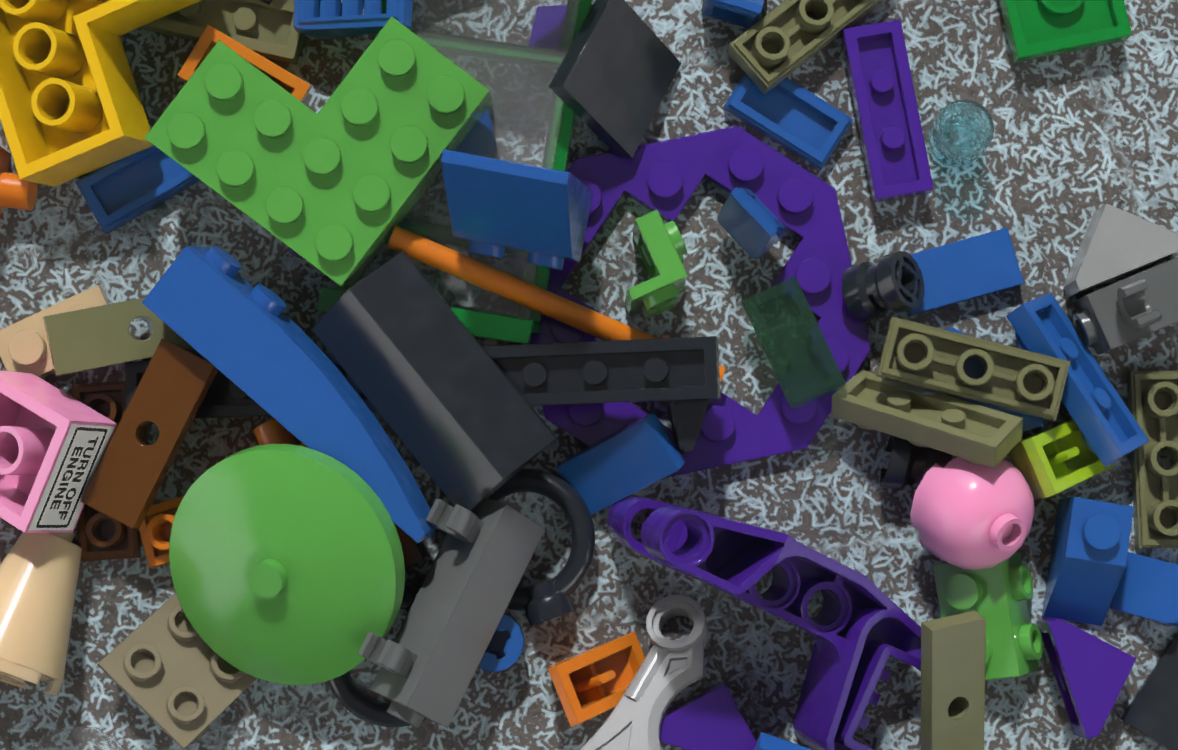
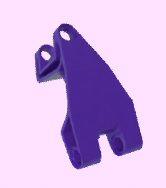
M630 495L614 503L609 510L607 525L610 535L618 544L805 630L813 637L815 644L793 719L794 734L802 746L812 750H875L853 739L857 727L866 730L870 718L863 715L867 704L870 703L877 706L881 697L880 694L874 692V689L879 679L887 682L892 672L884 668L888 657L905 662L921 671V627L866 576L805 546L788 534L637 495ZM647 509L650 516L642 524L641 538L635 539L630 527L632 518L640 510ZM769 570H772L773 579L770 587L764 593L758 594L755 583ZM820 590L823 594V607L818 615L810 618L807 609L808 602L812 595Z

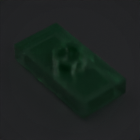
M796 276L741 301L792 411L847 386Z

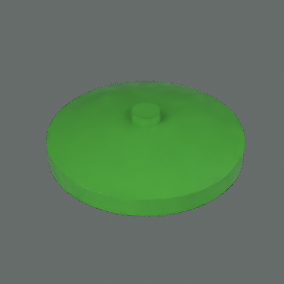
M265 444L241 450L204 472L188 489L174 517L169 542V561L173 585L179 603L191 625L204 642L225 661L249 675L284 685H310L337 678L365 660L364 657L358 655V652L368 632H372L385 639L398 616L405 588V565L396 527L389 512L372 488L353 470L329 455L292 444Z

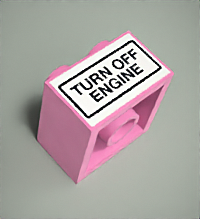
M0 371V518L24 533L73 532L84 507V503L80 501L112 439L117 423L32 373Z

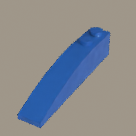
M212 245L210 248L186 246L142 303L304 445L333 457L358 474L380 498L389 512L392 521L412 539L419 543L432 536L438 528L426 521L431 509L409 467L374 413L338 367L294 321L283 313L287 307L285 302L267 287L257 284L254 288L238 274V271L241 269L240 263L222 248L216 245Z

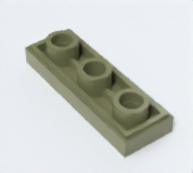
M785 0L731 42L726 52L765 95L841 35L843 29L850 28L883 0ZM806 12L817 14L820 20L810 18Z
M145 297L43 317L55 377L152 358L161 339L168 340L186 350L194 348L142 303ZM141 319L148 324L149 335L146 340H137L131 336L129 325L132 320Z
M892 316L876 376L1017 413L1055 421L1071 361ZM967 358H975L981 362L983 374L979 379H972L965 374L963 364Z
M1131 371L1127 373L1128 409L1149 439V442L1131 452L1135 549L1178 548V371ZM1161 448L1167 450L1172 457L1171 466L1167 470L1161 468L1157 462V453Z
M976 611L921 622V750H984L986 618Z

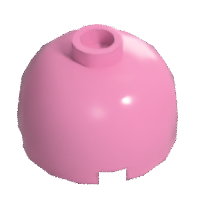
M957 457L944 467L935 463L926 472L914 494L910 512L911 525L919 530L921 540H918V542L935 557L964 570L993 568L1001 562L1008 560L1025 541L1031 530L1035 514L1034 498L1030 486L1022 473L1005 458L995 468L986 465L971 464L963 458Z

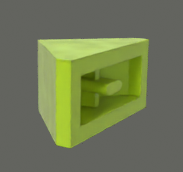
M1074 419L1020 440L1008 453L1013 465L1022 473L1029 484L1034 500L1053 496L1113 467L1112 464L1104 467L1099 457L1086 447L1081 438L1080 428Z

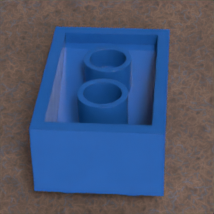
M443 149L441 166L453 236L470 241L468 252L504 259L506 248L529 252L528 264L562 270L564 259L580 262L593 198V191L570 172Z

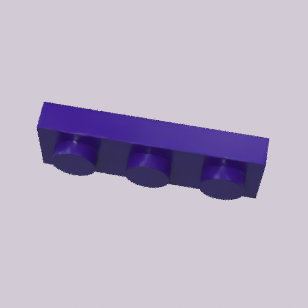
M901 19L843 29L840 36L872 202L877 203L931 193L934 187Z

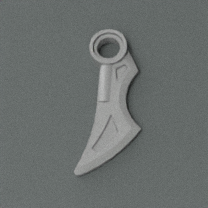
M678 594L666 596L658 600L651 607L646 618V629L653 645L606 721L579 750H661L660 725L667 707L680 691L703 678L704 647L709 638V630L705 614L698 602L691 597ZM674 616L688 617L694 622L691 633L681 640L667 639L661 633L666 621Z

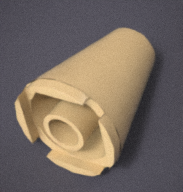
M22 532L0 564L1 682L26 689L24 681L38 685L39 681L47 683L44 691L45 695L59 696L64 681L82 549L72 543L75 536L73 532Z

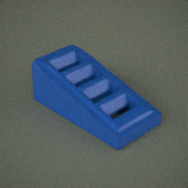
M294 0L293 26L297 32L321 40L379 33L391 16L405 27L411 28L413 0H387L386 14H382V0H364V15H362L363 0H342V16H340L341 0Z

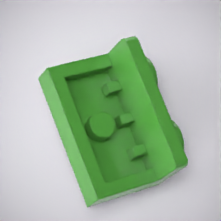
M657 209L635 219L632 238L651 279L627 289L625 307L628 314L632 315L642 310L645 319L677 305L676 299L680 297L679 293L683 292L688 276L683 266V255L687 254L683 238L673 220L665 224L663 223Z
M1015 552L1008 560L1001 562L993 568L964 570L948 562L934 564L933 570L941 618L969 611H976L986 618L985 680L1018 677L1038 670V660L1041 659L1043 654V642L1038 626L1032 624L1028 600L1033 595V581L1028 566L1022 564L1020 553Z

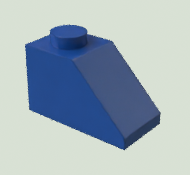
M1079 497L1059 499L1042 616L1102 626L1126 567L1134 512L1133 506Z

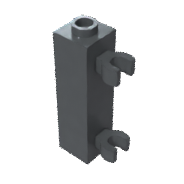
M1178 257L1076 300L1074 303L1078 312L1073 314L1072 319L1074 327L1087 347L1093 345L1097 355H1100L1177 323Z
M436 498L426 521L448 534L395 640H385L372 632H368L358 652V655L381 666L369 690L391 701L386 712L417 728H420L424 718L448 728L545 531L544 528L509 505L488 498L472 511L457 504L455 507H452L443 500Z

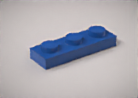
M1052 293L1026 302L1006 316L1015 329L1018 343L1024 350L1071 361L1060 403L1066 407L1080 428L1081 438L1086 447L1099 457L1104 467L1149 442V439Z

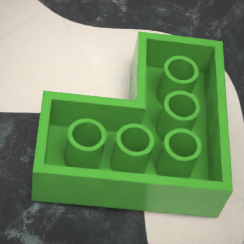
M391 16L318 113H315L219 40L144 138L337 284L348 290L354 285L392 235L395 226H399L442 169L441 158L443 149L455 151L490 106L492 98L488 88Z

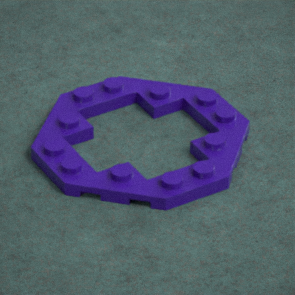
M738 126L640 145L633 158H620L611 151L575 159L567 172H570L593 191L581 258L623 194H626L650 211L657 209L661 218L667 222L672 220L675 222L704 177L728 193H731L736 187L750 189L779 219L787 231L801 239V242L774 281L771 289L819 319L818 323L758 415L721 391L720 399H709L693 451L681 454L686 463L677 472L665 478L808 448L832 411V395L855 375L871 350L865 322L855 319L849 312L842 293V277L844 271L849 266H852L835 188ZM511 255L515 276L523 280L527 257ZM564 259L562 270L551 269L547 291L596 311L562 289V286L578 262ZM543 315L541 333H532L530 344L593 342L598 338ZM630 402L542 405L546 420L588 447L648 415ZM662 424L666 432L674 442L672 430L664 424Z

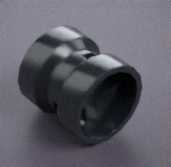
M905 251L885 255L876 265L871 262H862L849 266L844 271L842 277L844 301L849 312L855 319L861 322L883 318L890 309L899 313L918 308L922 304L925 295L922 272L915 259Z
M890 435L886 451L891 452L888 469L882 468L880 487L898 491L906 485H910V488L917 490L924 475L935 463L944 467L952 460L953 455L930 447L915 446L908 440Z

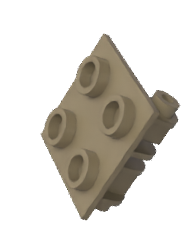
M176 593L98 663V666L183 750L191 742L193 744L197 742L211 727L210 724L258 679L225 661L204 642L186 617Z

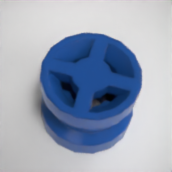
M504 612L478 668L489 672H499L508 669L519 659L524 649L525 637L521 625L514 617Z

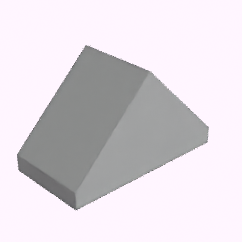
M1106 203L1093 213L1063 286L1067 298L1178 254V233Z

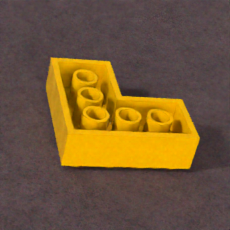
M0 0V120L20 180L56 187L154 146L144 138L151 129L120 36L201 0Z

